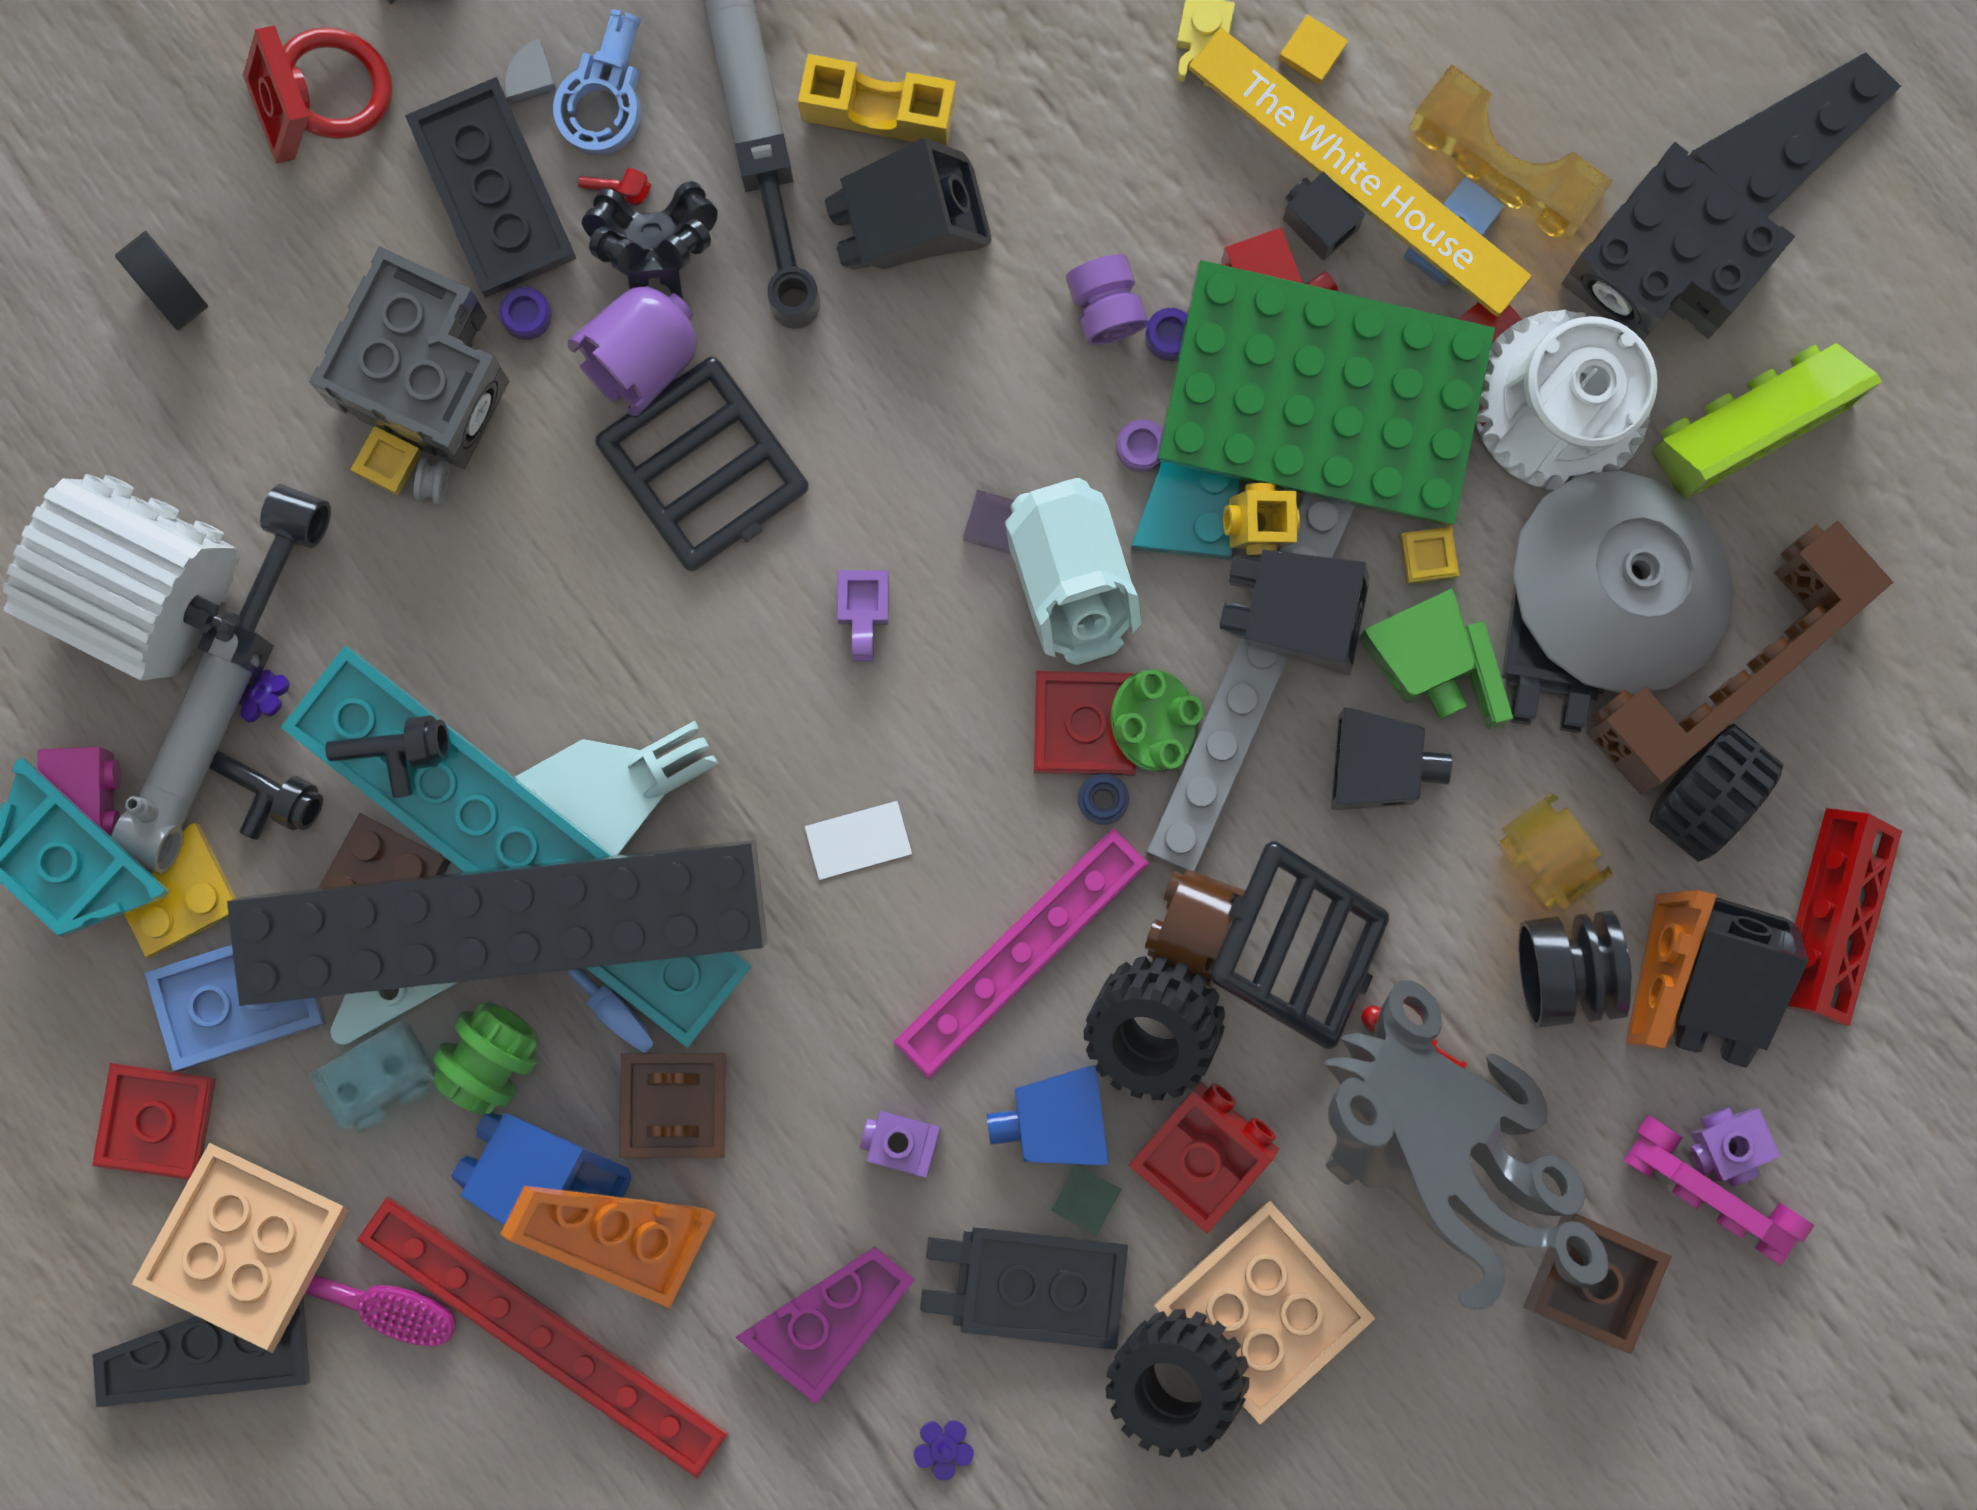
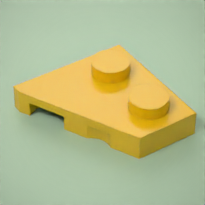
M192 823L183 831L184 837L180 853L170 869L163 874L152 873L170 893L165 898L124 913L147 958H152L229 918L227 901L236 899L200 824Z

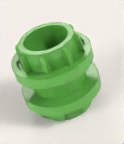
M489 1002L480 1003L474 1012L463 1011L454 1023L455 1030L462 1038L459 1044L441 1043L434 1053L433 1060L437 1065L434 1071V1084L443 1095L455 1104L472 1113L485 1115L492 1114L497 1106L506 1107L510 1105L517 1094V1089L510 1080V1077L514 1072L529 1075L539 1060L534 1052L537 1047V1033L527 1022L502 1006Z

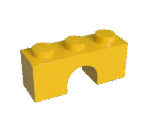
M807 54L798 98L801 121L910 142L927 138L947 146L956 105V81L906 72L905 80L902 82H885L862 74L855 62Z

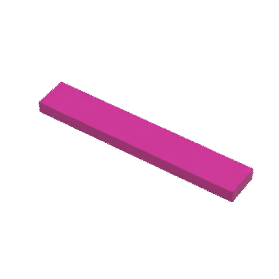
M1112 828L893 1043L930 1079L1109 905L1149 863Z

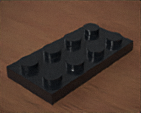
M497 77L405 115L485 298L577 259Z

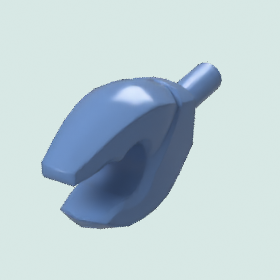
M580 968L568 971L567 974L591 997L586 1004L608 1028L643 1053L653 1046L654 1042L649 1036L647 1026L623 998L605 984L599 988Z

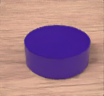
M519 287L511 290L502 299L499 308L500 319L505 329L513 337L521 340H531L541 336L548 329L551 322L550 306L544 295L534 288Z
M1164 308L1152 315L1146 327L1145 341L1153 355L1167 361L1178 359L1187 316L1186 312L1177 308Z

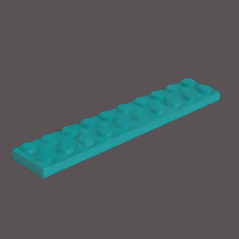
M349 646L342 648L281 726L284 731L463 872L614 856L447 723L445 724L450 737L449 757L445 761H440L436 767L418 769L411 767L407 760L413 794L406 797H392L385 756L328 761L325 752L327 741L403 734L405 722L411 717L432 715L436 720H441ZM733 951L588 967L586 969L688 1048L753 965Z

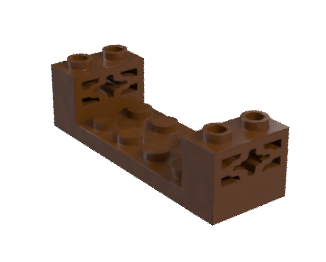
M1838 520L1824 531L1816 524L1780 554L1786 562L1774 574L1809 612L1802 615L1784 631L1789 638L1788 641L1781 636L1746 664L1752 671L1750 674L1743 669L1736 676L1731 677L1709 696V699L1714 703L1713 706L1709 707L1705 702L1677 723L1646 687H1643L1633 695L1624 689L1592 715L1598 724L1587 735L1640 795L1663 783L1894 583Z

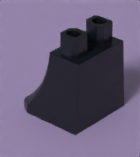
M922 138L841 178L842 189L825 199L828 216L834 224L840 226L850 222L852 224L854 236L838 242L836 247L841 265L850 269L869 266L888 269L925 258L977 250L988 246L991 242V233L971 161L964 152L927 138Z
M1262 550L1261 557L1234 555L1229 583L1233 586L1254 589L1252 604L1250 607L1225 602L1219 628L1224 633L1245 639L1249 647L1297 659L1350 676L1370 577L1366 562Z
M1716 897L1676 1014L1675 1045L1678 1048L1694 1053L1702 1052L1708 1034L1717 1035L1725 1038L1720 1049L1721 1058L1728 1063L1745 1068L1749 1066L1759 1048L1768 1050L1809 961L1799 927L1784 917Z

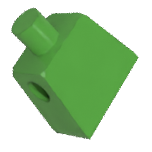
M1452 589L1364 629L1359 636V640L1365 650L1406 704L1428 694L1440 720L1468 707L1456 681L1469 675L1476 668L1456 596Z

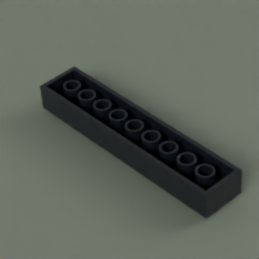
M756 840L244 896L227 901L239 1006L760 949L768 943Z

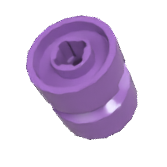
M1114 254L1100 257L1077 266L1066 275L1073 303L1084 307V312L1080 315L1079 321L1087 344L1102 345L1112 343L1134 335L1148 325L1141 297L1130 293L1131 289L1135 286V279L1127 256Z

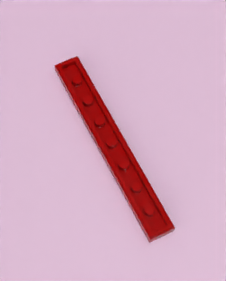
M386 1197L356 1240L695 1478H699L729 1434L391 1197Z

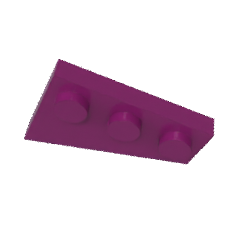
M873 1247L735 1338L816 1404L915 1279L877 1247Z

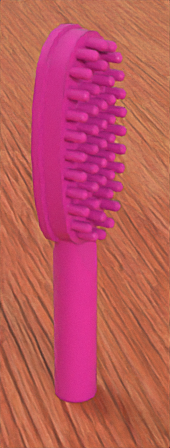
M314 1275L305 1294L358 1311L364 1324L387 1337L403 1341L404 1343L431 1347L439 1346L450 1340L455 1332L456 1321L454 1315L447 1307L433 1298L406 1288L375 1285L366 1291H362Z

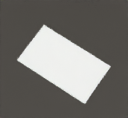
M898 801L804 826L819 880L912 854Z

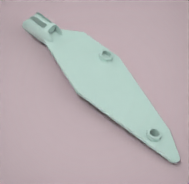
M694 720L642 750L582 739L515 776V778L611 854L619 855L665 794L719 765L714 755H710L669 777L668 774L700 757L710 748L706 739L702 737L680 746L661 758L658 757L692 738L700 731ZM451 862L445 874L461 873L463 871ZM459 982L399 988L398 995L392 1000L385 996L384 990L345 994L330 1030L331 1037L338 1044H349Z

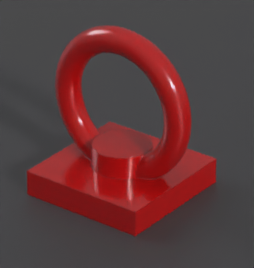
M275 25L255 29L243 77L276 164L295 160L304 130L320 137L347 139L368 132L383 119L392 99L391 75L382 56L366 40L342 29L324 27L301 32L282 46ZM318 48H335L353 55L365 66L371 77L372 95L368 105L360 113L343 119L327 118L311 111L306 81L300 69L295 67L297 61L304 54Z

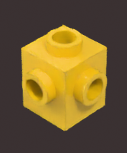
M1254 483L1245 485L1244 492L1229 498V505L1225 506L1223 512V530L1225 535H1230V548L1246 549V555L1261 557L1262 550L1277 551L1279 548L1297 542L1300 513L1296 502V491H1276V485L1272 483Z

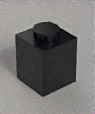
M1324 171L1312 182L1307 177L1304 178L1285 197L1289 203L1287 204L1283 220L1323 261L1359 230L1365 213Z

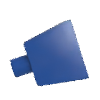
M1096 1065L1087 1066L1016 1088L1017 1110L987 1114L990 1145L1021 1141L1024 1162L1084 1165L1109 1164L1098 1076L1095 1069Z

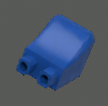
M506 1112L503 1115L496 1113L483 1115L476 1128L477 1137L488 1143L479 1160L466 1155L459 1160L451 1175L452 1179L464 1189L461 1193L462 1197L503 1225H505L524 1186L623 1198L631 1181L629 1168Z

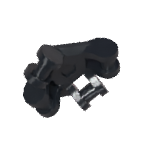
M694 181L681 184L676 189L669 205L663 211L655 213H638L626 203L618 192L612 189L599 190L593 200L594 208L588 209L582 218L584 231L591 238L589 242L591 254L603 262H611L613 268L627 275L630 289L646 287L649 285V279L660 278V284L667 286L671 294L674 293L683 300L679 270L690 261V253L695 255L701 254L711 245L709 231L714 227L718 216L715 205L709 199H706L705 191L701 185Z

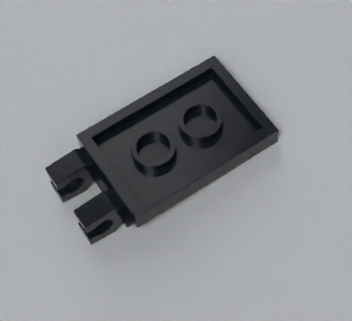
M1514 585L1502 678H1506V686L1515 687L1511 702L1513 719L1510 722L1530 725L1531 720L1536 718L1539 692L1565 695L1559 730L1580 733L1582 727L1585 728L1587 726L1590 700L1596 701L1598 694H1603L1605 690L1583 684L1547 658L1522 620Z
M972 1227V1232L964 1231L963 1241L928 1237L926 1258L960 1263L957 1293L922 1289L920 1311L954 1316L953 1325L961 1326L960 1332L1117 1350L1128 1245Z

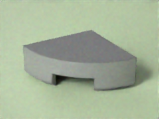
M540 38L523 46L509 63L504 85L506 98L509 103L556 90Z

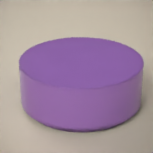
M1144 419L1128 423L1121 430L1117 440V455L1122 464L1135 472H1148L1157 468L1162 463L1156 461L1162 428L1158 424Z

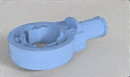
M615 9L610 11V18L600 51H597L593 57L591 54L583 53L578 70L563 80L555 94L553 103L554 119L561 134L577 149L594 155L610 154L623 148L636 134L641 120V105L635 92L640 71L629 66L627 63L641 19L627 12L625 16H622V11ZM610 71L609 80L605 81L606 73ZM602 90L616 96L619 112L614 120V124L621 130L616 136L610 128H605L600 132L585 130L580 127V123L574 117L569 119L578 132L574 135L571 133L565 117L567 101V111L570 115H576V107L579 100L588 92ZM626 99H629V107L626 105ZM587 138V139H590V140H593V141H592V142H586V141H584V139Z

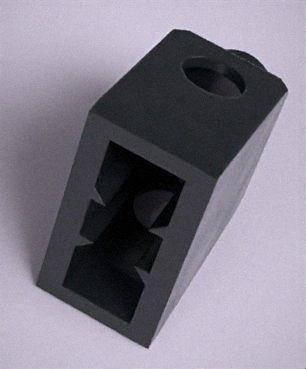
M1344 707L1338 715L1331 810L1414 804L1420 797L1421 782L1449 784L1452 770V755L1424 752L1425 728Z

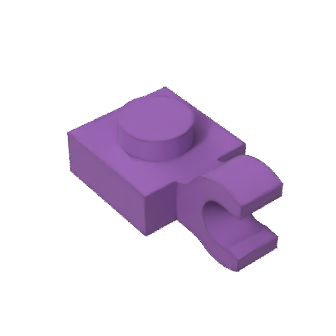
M838 570L837 622L838 624H852L853 661L873 662V625L889 624V571Z

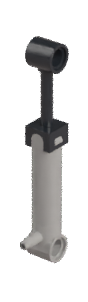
M704 0L745 192L760 189L778 271L771 277L768 284L770 308L774 318L781 325L791 329L803 328L810 325L817 317L820 310V299L813 276L806 270L797 267L780 190V185L792 183L794 180L754 0ZM791 289H799L807 294L806 300L796 307L784 305L781 302V298Z
M282 484L275 486L265 499L261 510L260 525L263 531L271 533L275 537L240 611L239 628L229 642H222L216 639L217 630L214 627H211L207 633L203 634L197 647L204 653L139 796H132L127 799L125 803L127 811L119 818L111 835L119 845L148 870L158 874L165 873L174 864L180 853L184 837L182 826L251 675L260 678L274 645L254 631L293 546L302 545L313 548L317 546L325 535L331 517V506L328 501Z

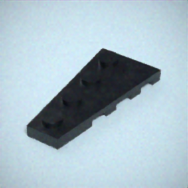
M1865 52L1694 149L1689 156L1699 164L1702 162L1729 184V188L1738 195H1744L1766 214L1770 215L1900 89L1901 85Z
M304 1297L301 1299L273 1353L195 1316L167 1328L92 1354L96 1407L310 1383Z

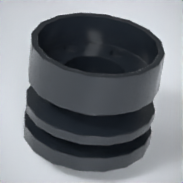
M1613 911L1595 913L1593 923L1587 914L1576 915L1572 924L1571 939L1568 938L1565 927L1559 917L1521 922L1518 940L1520 974L1526 1007L1535 1028L1572 1024L1576 1014L1577 1000L1580 1001L1582 1010L1589 1022L1602 1020L1604 1011L1609 1019H1619L1628 1016L1631 1001V962L1622 928Z

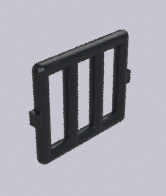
M712 356L707 357L671 382L638 416H632L629 413L625 414L598 433L595 438L598 449L680 563L688 571L699 569L741 538L746 543L763 531L760 526L761 524L803 496L809 488L808 481L724 365L718 358ZM711 381L726 402V405L636 467L619 443L702 385ZM739 420L756 444L665 507L648 483ZM768 460L785 484L694 547L677 523Z
M1271 841L1264 846L1243 897L1235 896L1228 916L1233 918V921L1213 965L1210 978L1215 985L1325 1049H1333L1341 1038L1358 994L1366 995L1373 975L1369 974L1368 970L1388 925L1389 913L1381 906L1279 842ZM1279 867L1294 876L1296 880L1253 981H1250L1234 970ZM1316 890L1331 899V903L1289 1003L1272 994L1271 991L1313 891ZM1350 911L1366 921V924L1323 1024L1309 1016L1307 1011Z

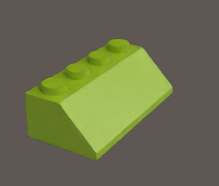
M1835 343L1823 351H1820L1818 346L1814 345L1790 360L1793 367L1777 375L1774 369H1770L1751 380L1747 384L1750 391L1734 399L1731 393H1727L1704 407L1707 415L1692 424L1688 417H1684L1660 432L1664 439L1652 452L1676 492L1682 495L1685 500H1688L1853 408L1879 386L1882 380L1875 371L1839 344Z

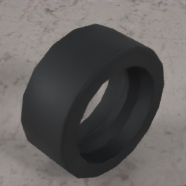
M147 231L141 233L115 254L116 259L176 330L182 329L208 308V304Z

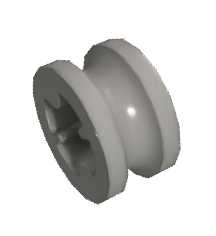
M420 458L414 480L415 501L424 502L426 498H431L434 504L442 505L444 503L450 476L448 461L440 460L438 464H432L430 458Z

